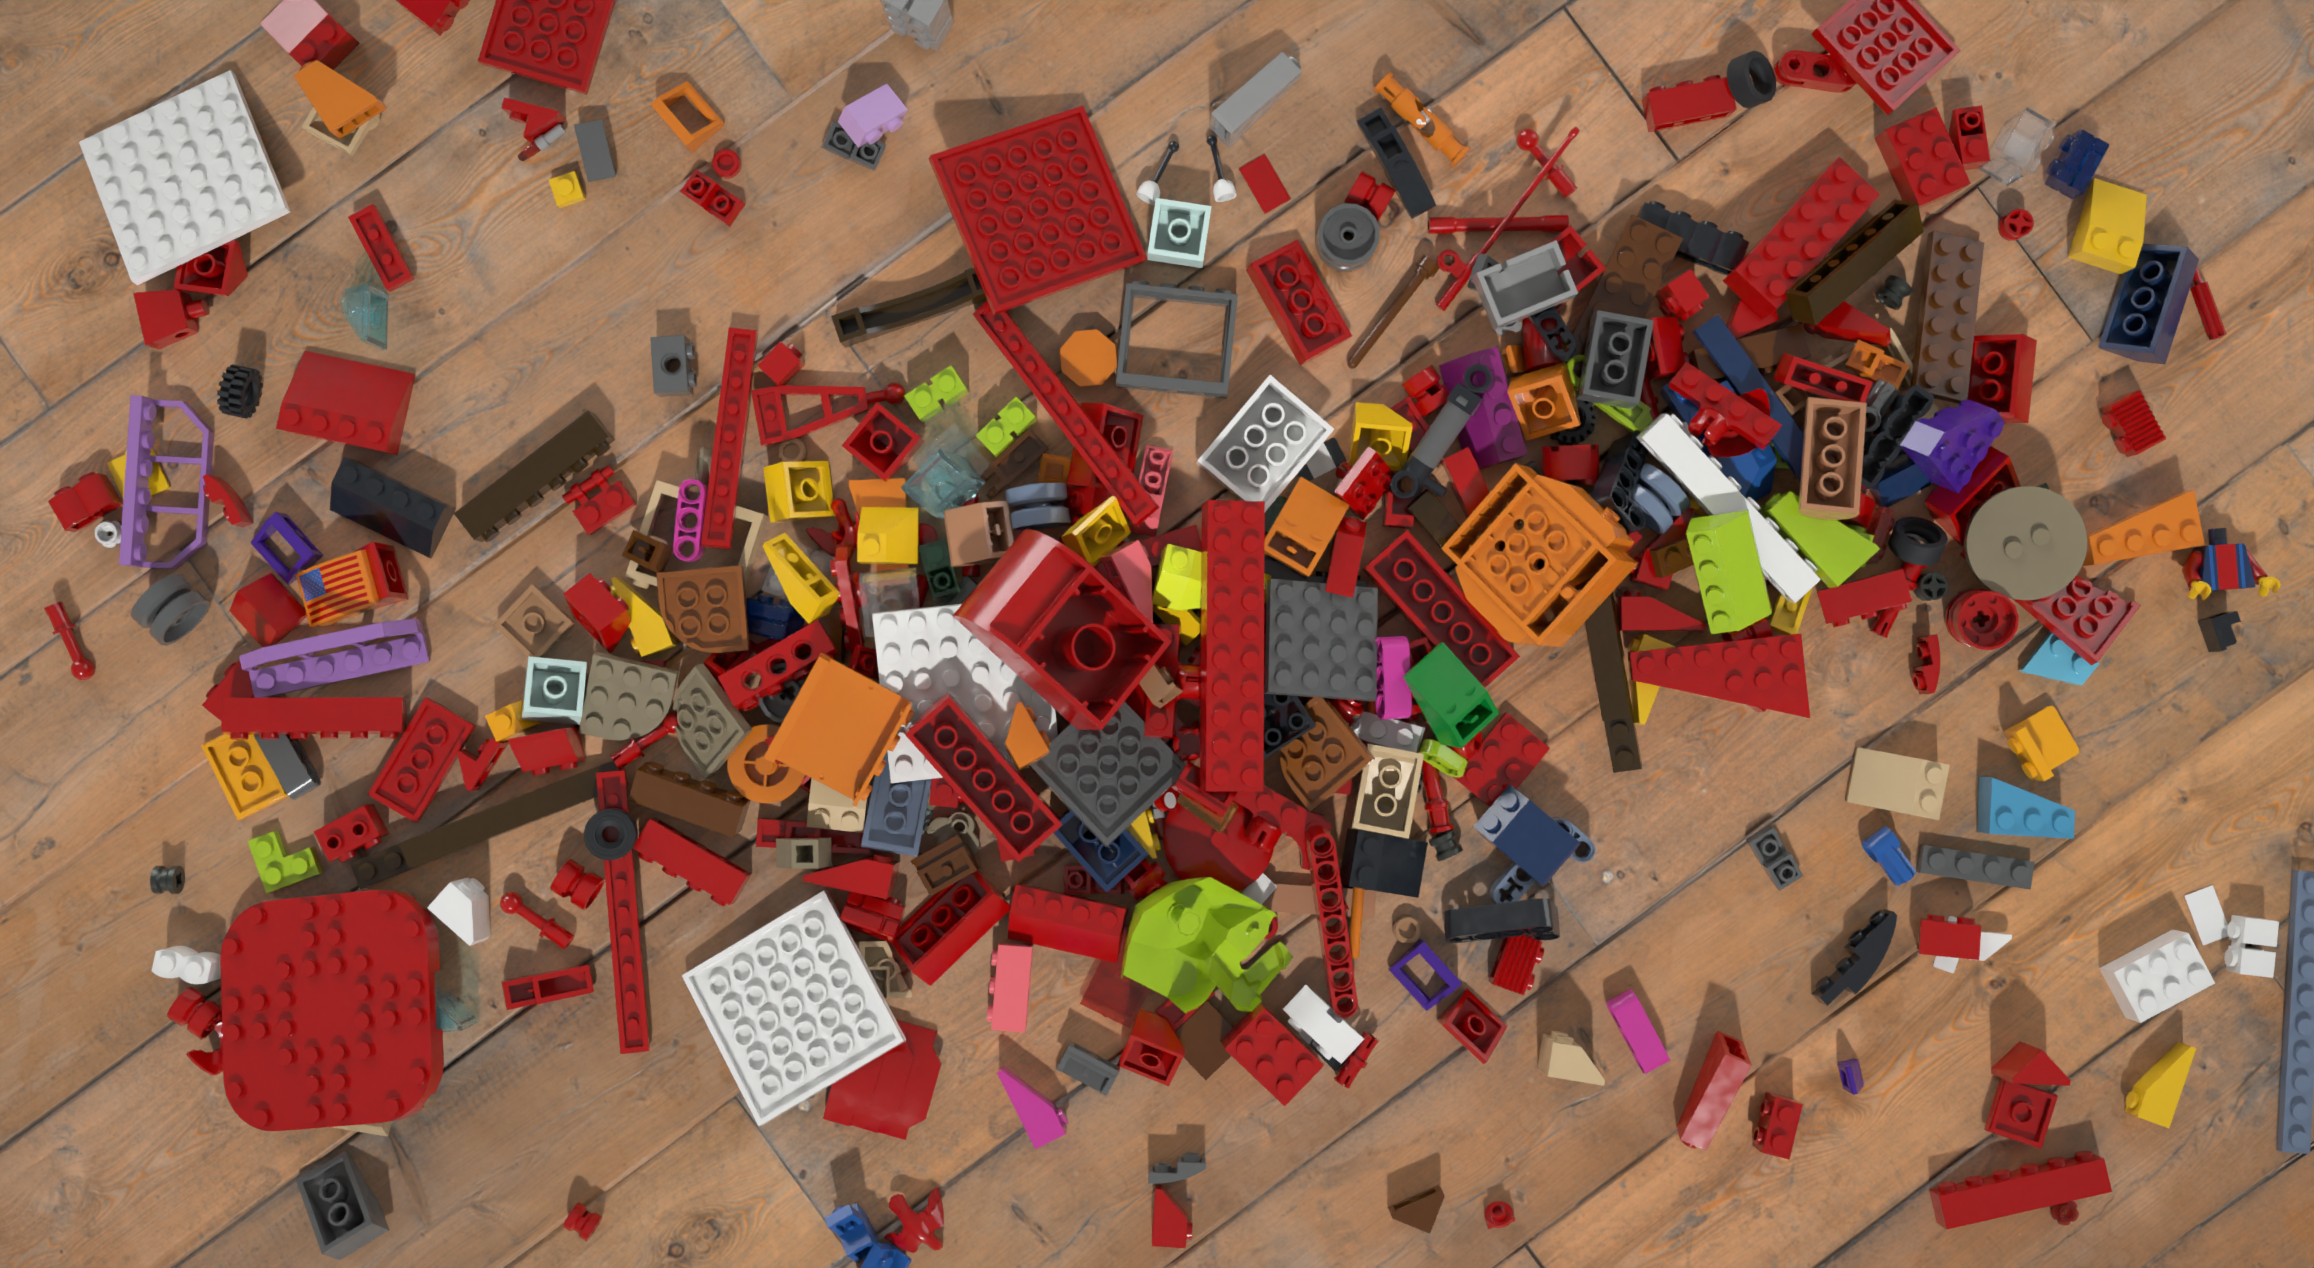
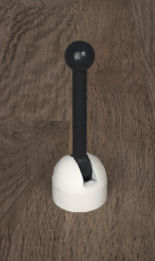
M1209 135L1206 142L1211 146L1219 179L1213 187L1214 198L1216 202L1229 201L1237 196L1236 190L1231 181L1224 179L1216 148L1217 137Z
M1176 141L1169 143V151L1153 181L1143 182L1139 187L1136 195L1142 201L1155 205L1156 198L1160 197V188L1157 183L1173 153L1179 150V144Z

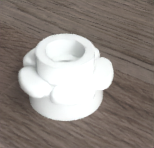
M103 521L95 529V538L105 547H115L117 543L121 542L122 525L117 521ZM110 531L113 533L112 536L108 535Z

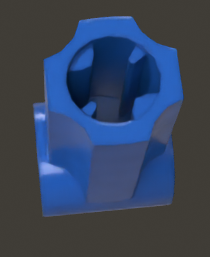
M1882 827L1861 843L1865 852L1873 861L1880 864L1894 885L1899 886L1906 883L1917 873L1899 848L1901 844L1898 838L1888 827Z

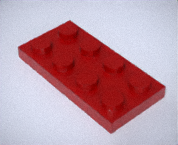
M425 697L367 795L411 821L419 823L457 760V750L464 748L477 725L431 698Z

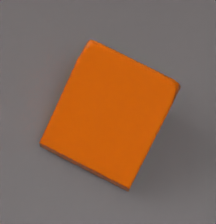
M1506 346L1501 353L1507 375L1512 377L1524 374L1522 346Z

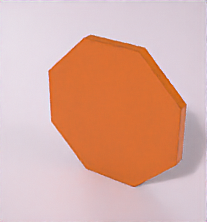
M1097 329L1075 331L1060 348L1061 371L1079 387L1103 385L1117 368L1115 344Z

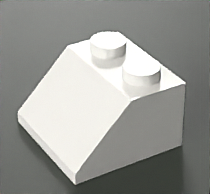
M467 877L450 882L427 907L469 946L485 941L491 936L489 896L483 891L485 889L484 886L474 878L469 879Z

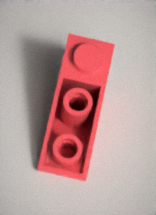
M1146 445L1139 482L1160 508L1139 526L1134 525L1130 520V532L1153 537L1157 535L1174 450Z

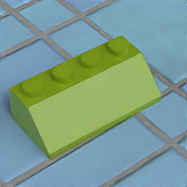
M1749 510L1691 518L1686 535L1711 634L1740 631L1772 614Z

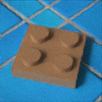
M531 584L493 625L527 657L543 658L575 622L535 584Z

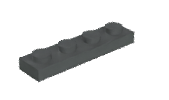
M1920 844L1916 871L1931 875L2031 890L2035 862Z

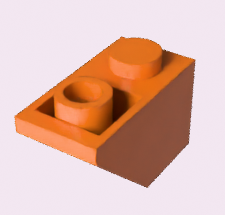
M1022 701L1015 706L1004 745L1018 771L1047 756L1050 752L1048 747L1051 746L1043 730L1039 732L1033 723L1037 721V718L1029 705L1024 707Z

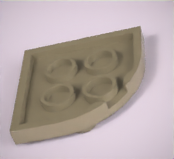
M596 651L592 658L578 733L617 741L635 739L649 733L662 722L670 710L679 671Z
M703 663L696 665L680 684L674 698L673 710L677 709L679 726H675L679 742L688 758L706 780L714 776L753 729L739 710L733 706L727 694Z

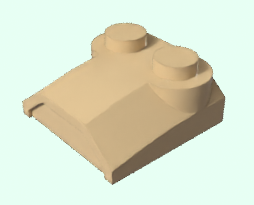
M313 107L301 128L353 156L368 131L374 129L379 124L380 114L339 139L328 130Z

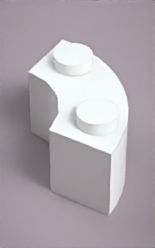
M1307 985L1283 1008L1291 1017L1288 1023L1299 1033L1304 1030L1319 1044L1317 1050L1328 1060L1334 1057L1342 1064L1364 1040L1345 1019L1337 1016L1333 1008Z

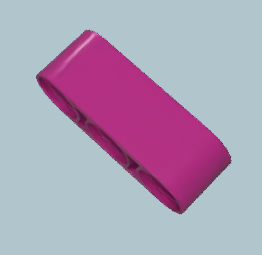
M687 479L679 487L673 543L675 556L680 560L690 563L699 561L705 551V547L701 545L708 487L695 479ZM698 485L700 496L695 500H690L688 496L690 488ZM690 514H696L698 522L693 528L686 526V518ZM693 542L695 551L691 556L686 557L683 553V547L686 543Z
M1405 636L1377 637L1375 639L1377 641V695L1375 700L1377 716L1380 720L1409 718L1412 711L1411 691L1403 678L1410 670L1408 639Z
M1632 989L1606 1001L1610 1014L1644 1074L1670 1061L1665 1048Z

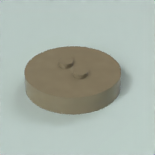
M2013 487L1990 496L1973 512L1964 533L1966 562L1976 579L1990 591H1995L2008 598L2017 600L2040 599L2063 589L2080 571L2087 552V532L2079 512L2061 495L2040 487Z

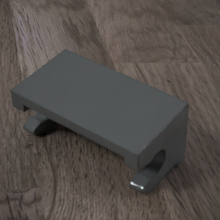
M1070 1041L1056 1070L1069 1075L1103 1095H1107L1120 1072V1067Z

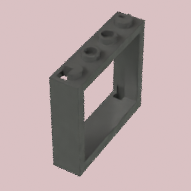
M1143 280L1141 282L1132 281V284L1126 283L1116 387L1227 399L1238 295L1224 289L1207 292L1201 286H1188V289H1178L1177 285L1172 283H1160V287L1149 286V282ZM1134 298L1228 307L1220 383L1126 373Z

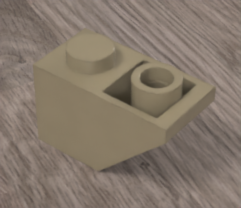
M831 838L776 839V867L811 869L832 866Z

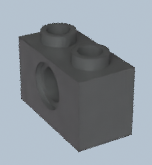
M685 335L650 337L654 393L659 397L693 395V387L697 386L696 372L692 370L691 359H695L694 343L690 342V339ZM679 359L681 362L680 369L677 372L671 373L669 371L670 363L673 360Z

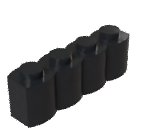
M1656 201L1645 202L1639 209L1637 217L1683 238L1675 254L1677 257H1681L1696 265L1707 267L1726 276L1744 258L1749 242L1743 239L1744 236L1741 233L1735 231L1722 232L1717 229L1718 226L1709 221L1698 223L1691 219L1692 216L1683 211L1672 213L1665 209L1666 206Z
M1918 384L1899 392L1890 406V411L1882 417L1880 426L1874 430L1873 435L1868 437L1864 443L1861 491L1874 487L1881 480L1885 466L1897 457L1901 449L1900 444L1915 421L1923 417L1930 410L1934 396Z

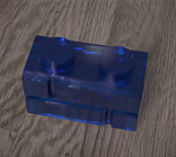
M2081 129L2072 135L2068 134L2059 146V149L2062 150L2059 158L2053 159L2046 170L2049 176L2045 181V185L2060 191L2061 194L2070 199H2075L2082 195L2109 148V143L2095 138L2094 135Z
M759 594L757 600L746 599L749 633L783 640L801 630L805 619L789 601L780 599V603L777 605L773 604L775 598Z

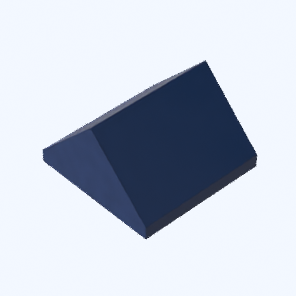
M1901 447L1897 457L1885 466L1881 480L1869 490L1880 511L1930 486L1931 482Z

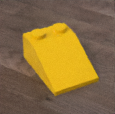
M2093 178L2068 258L2117 274L2134 269L2144 239L2147 195Z

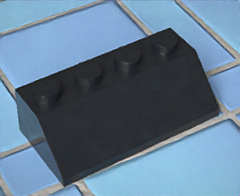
M347 457L343 458L331 484V511L431 559L456 508Z

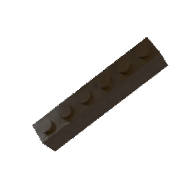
M1894 199L1788 289L1786 296L1793 320L1812 325L1821 322L1832 310L1838 307L1846 298L1858 290L1860 286L1920 236L1924 229L1918 203Z
M587 410L457 510L454 515L474 540L489 542L500 534L499 529L504 525H511L522 517L521 512L529 506L533 508L544 500V494L551 489L555 491L567 482L565 478L573 472L577 474L589 465L587 461L595 455L601 456L611 448L610 444L615 439L596 414Z

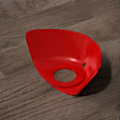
M1756 389L1739 396L1770 417V404L1768 396L1763 389ZM1726 431L1715 445L1708 446V449L1712 455L1717 457H1734L1749 453L1757 446L1735 431Z

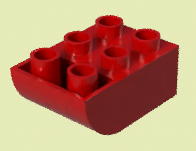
M1029 529L1024 530L953 614L957 621L1076 729L1102 730L1172 642L1082 557L1050 536Z

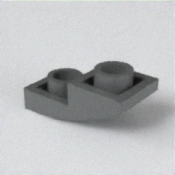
M602 119L574 124L588 182L616 177Z
M833 121L821 148L875 171L886 144L876 141L871 145L866 143L858 148L842 126Z
M1768 825L1746 839L1759 863L1779 891L1803 877L1792 854L1785 849L1774 827Z
M1187 1152L1183 1153V1157L1177 1156V1168L1171 1167L1172 1164L1155 1163V1167L1149 1166L1148 1184L1170 1183L1194 1176L1206 1169L1205 1157H1200L1199 1153Z

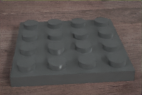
M1281 579L1267 580L1265 694L1375 701L1377 695V641L1375 639L1377 638L1378 588L1355 586L1354 595L1351 598L1326 592V583Z
M1125 701L1102 730L1076 729L1070 724L1050 742L1051 746L1048 747L1049 754L1029 765L1038 777L1105 847H1108L1175 783L1186 765L1161 738L1144 736L1145 722Z

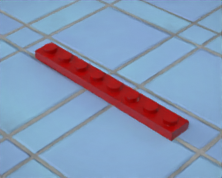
M730 327L728 329L701 538L702 547L731 549L758 338L757 330Z

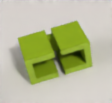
M952 365L930 378L933 383L930 386L924 382L904 395L922 423L943 411L942 406L938 402L939 400L943 399L949 407L969 394Z
M1017 397L998 413L1000 417L998 422L993 418L976 434L978 440L996 458L1015 441L1010 435L1013 431L1020 437L1037 422L1036 416Z

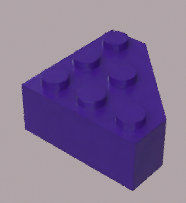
M1966 399L1961 401L1959 406L1954 409L1947 407L1934 413V417L1931 419L1922 418L1915 421L1900 446L1930 482L1959 493L1963 486L1970 481L1972 472L1978 463L1985 458L1993 440L2001 434L2005 421L1995 409Z

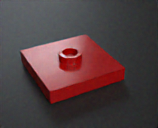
M2000 1078L1984 1130L2042 1149L2058 1095L2027 1084L2011 1083Z

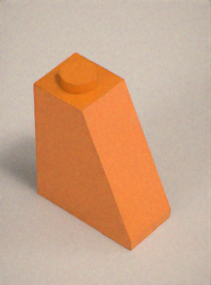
M318 60L304 64L299 69V72L293 75L328 130L339 139L387 109L385 104L374 95Z

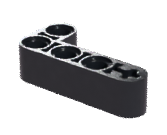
M1639 430L1612 442L1591 494V497L1602 508L1606 509L1608 507L1620 517L1618 523L1625 528L1627 535L1643 529L1646 524L1644 513L1631 499L1649 452L1636 438L1642 432Z
M1530 899L1451 909L1443 912L1445 941L1448 943H1465L1523 935H1532L1537 940L1545 941L1560 937L1558 908L1550 899Z

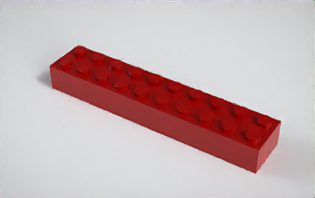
M1207 500L1202 504L1200 791L1263 792L1264 501Z

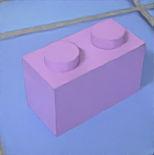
M885 84L845 106L838 123L859 148L866 143L870 145L875 143L887 131L892 133L898 130L904 123L903 118L908 109L889 85Z

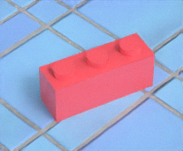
M1000 942L998 949L993 948L991 965L996 966V977H990L989 993L994 994L993 1005H988L987 1022H992L991 1030L1025 1033L1034 944Z

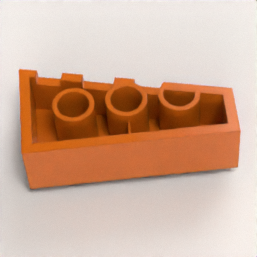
M2190 490L2174 494L2163 501L2152 504L2143 510L2088 533L2087 552L2082 566L2205 545L2195 491Z

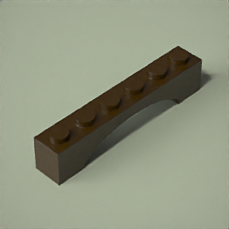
M971 268L951 279L915 293L874 305L856 307L831 317L839 341L846 348L987 300L975 269Z

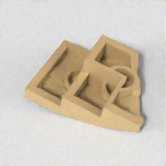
M887 941L855 942L884 998L912 997V992L901 975V970L892 956V951Z

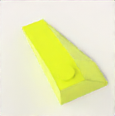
M1167 544L1164 547L1154 585L1152 605L1175 611L1201 608V552ZM1265 573L1264 604L1266 603L1267 598V580L1272 578L1271 575Z

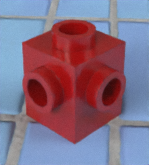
M1146 859L1142 860L1123 877L1129 884L1126 889L1136 900L1140 898L1145 899L1154 891L1168 884L1163 878L1166 875L1165 871L1156 862L1151 865Z

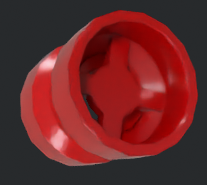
M578 1202L562 1227L568 1231H576L579 1233V1237L587 1242L603 1217L596 1212H588L586 1206Z

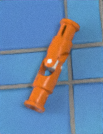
M1389 72L1373 91L1375 93L1380 92L1391 103L1390 107L1400 117L1410 121L1411 126L1436 151L1440 150L1451 161L1450 165L1455 167L1471 148L1469 146L1465 147L1453 136L1454 132L1430 109L1423 107L1418 97L1408 88L1404 89L1393 78L1394 74ZM1431 120L1435 125L1434 134L1422 129Z

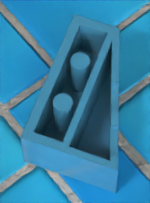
M1979 776L1976 832L2074 839L2075 810L1993 777Z

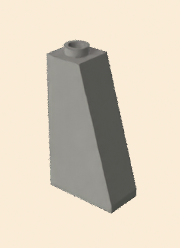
M1281 52L1211 113L1210 129L1228 148L1300 80L1302 71L1300 70L1301 65L1293 56L1287 57Z

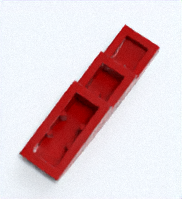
M757 819L756 847L776 848V839L831 838V852L870 854V849L861 847L863 833L807 827V821Z

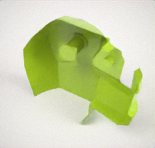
M1211 877L1192 878L1171 882L1154 891L1135 906L1125 944L1121 978L1124 975L1168 997L1185 1014L1202 1005L1216 986L1237 1010L1252 1012L1262 1001L1260 994L1281 970H1286L1293 956L1289 953L1287 947L1279 941L1248 970L1241 969L1240 962L1246 959L1265 938L1273 917L1278 916L1260 903Z

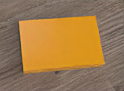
M222 734L201 745L237 820H243L289 797L254 735H249L248 740H232L230 735Z

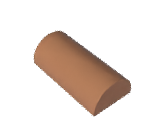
M1807 398L1798 509L1801 515L1825 520L1850 519L1859 515L1867 403Z

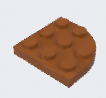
M742 565L656 573L661 615L668 629L679 640L693 649L710 653L750 650L744 567Z
M1313 697L1304 705L1316 727L1281 748L1280 764L1286 781L1309 812L1314 811L1376 759L1327 698Z

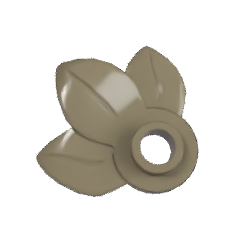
M957 811L951 814L950 817L939 816L929 824L926 832L937 838L935 846L960 833L964 844H967L974 858L978 853L979 839L973 832L975 821L969 813ZM962 822L965 825V829H958L956 823Z

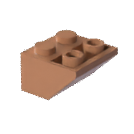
M1008 501L981 502L943 511L951 567L997 563L1014 543Z

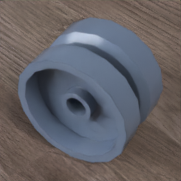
M1647 463L1643 465L1631 499L1644 513L1645 526L1661 535L1673 524L1671 515L1681 516L1691 505L1690 500L1684 491L1661 470Z
M1034 483L1005 490L1006 501H1008L1009 507L1025 508L1010 514L1012 531L1046 529L1071 523L1069 508L1065 506H1051L1068 499L1066 483Z

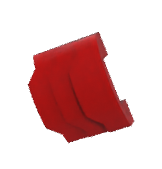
M896 1019L906 1041L833 1083L830 1088L823 1119L906 1140L909 1128L924 1121L927 1117L942 1063L933 1048L937 1030Z

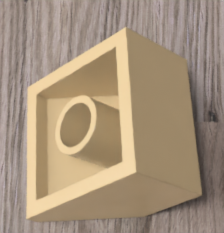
M1551 1031V1035H1542L1538 1068L1545 1075L1604 1086L1605 1079L1582 1047L1574 1042V1038L1569 1037L1568 1033Z

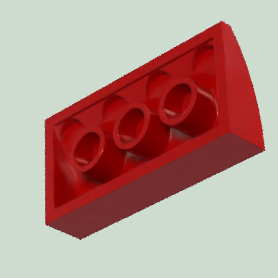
M1298 239L1252 262L1246 269L1300 366L1352 337L1351 332Z

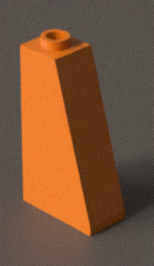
M905 478L888 479L886 482L883 479L849 480V488L859 518L862 507L909 508L908 480ZM875 564L880 580L888 582V587L905 586L904 581H912L911 564Z

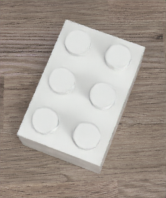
M2173 929L2099 968L2125 1018L2139 1023L2215 984L2189 933Z

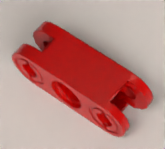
M1791 50L1785 53L1773 68L1776 81L1785 86L1845 93L1857 84L1840 64L1828 54ZM1813 67L1820 68L1823 77L1817 76L1813 71Z

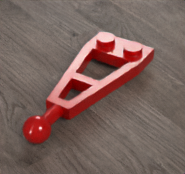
M896 382L889 383L884 390L866 393L865 387L777 385L751 390L761 446L779 444L795 438L798 439L869 411L868 404L887 401L893 405L900 404L905 399L904 395H906L904 387ZM782 395L821 396L824 418L788 431ZM830 396H858L859 404L833 414Z

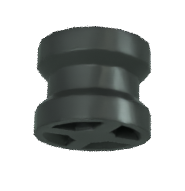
M1889 275L1885 280V286L1878 289L1875 297L1888 308L1898 310L1902 306L1903 298L1910 295L1912 288L1903 279Z
M1925 573L1919 575L1916 581L1917 587L1913 590L1916 597L1923 601L1938 600L1947 593L1948 582L1940 573Z
M1454 829L1440 833L1428 840L1430 846L1435 847L1437 861L1445 860L1463 851L1461 844H1458L1455 840L1456 833Z
M155 866L150 876V886L154 894H162L165 891H169L171 894H180L185 884L183 867L172 866L170 869H167L165 866Z

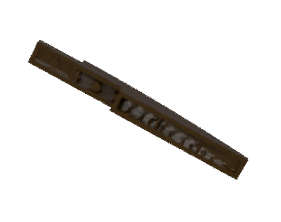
M1586 582L1580 589L1582 590L1588 582ZM1612 592L1586 620L1602 721L1605 723L1613 773L1642 769V761L1625 670L1624 650L1614 593Z
M610 761L354 861L350 865L360 889L367 888L598 797L596 773L619 769L613 761Z

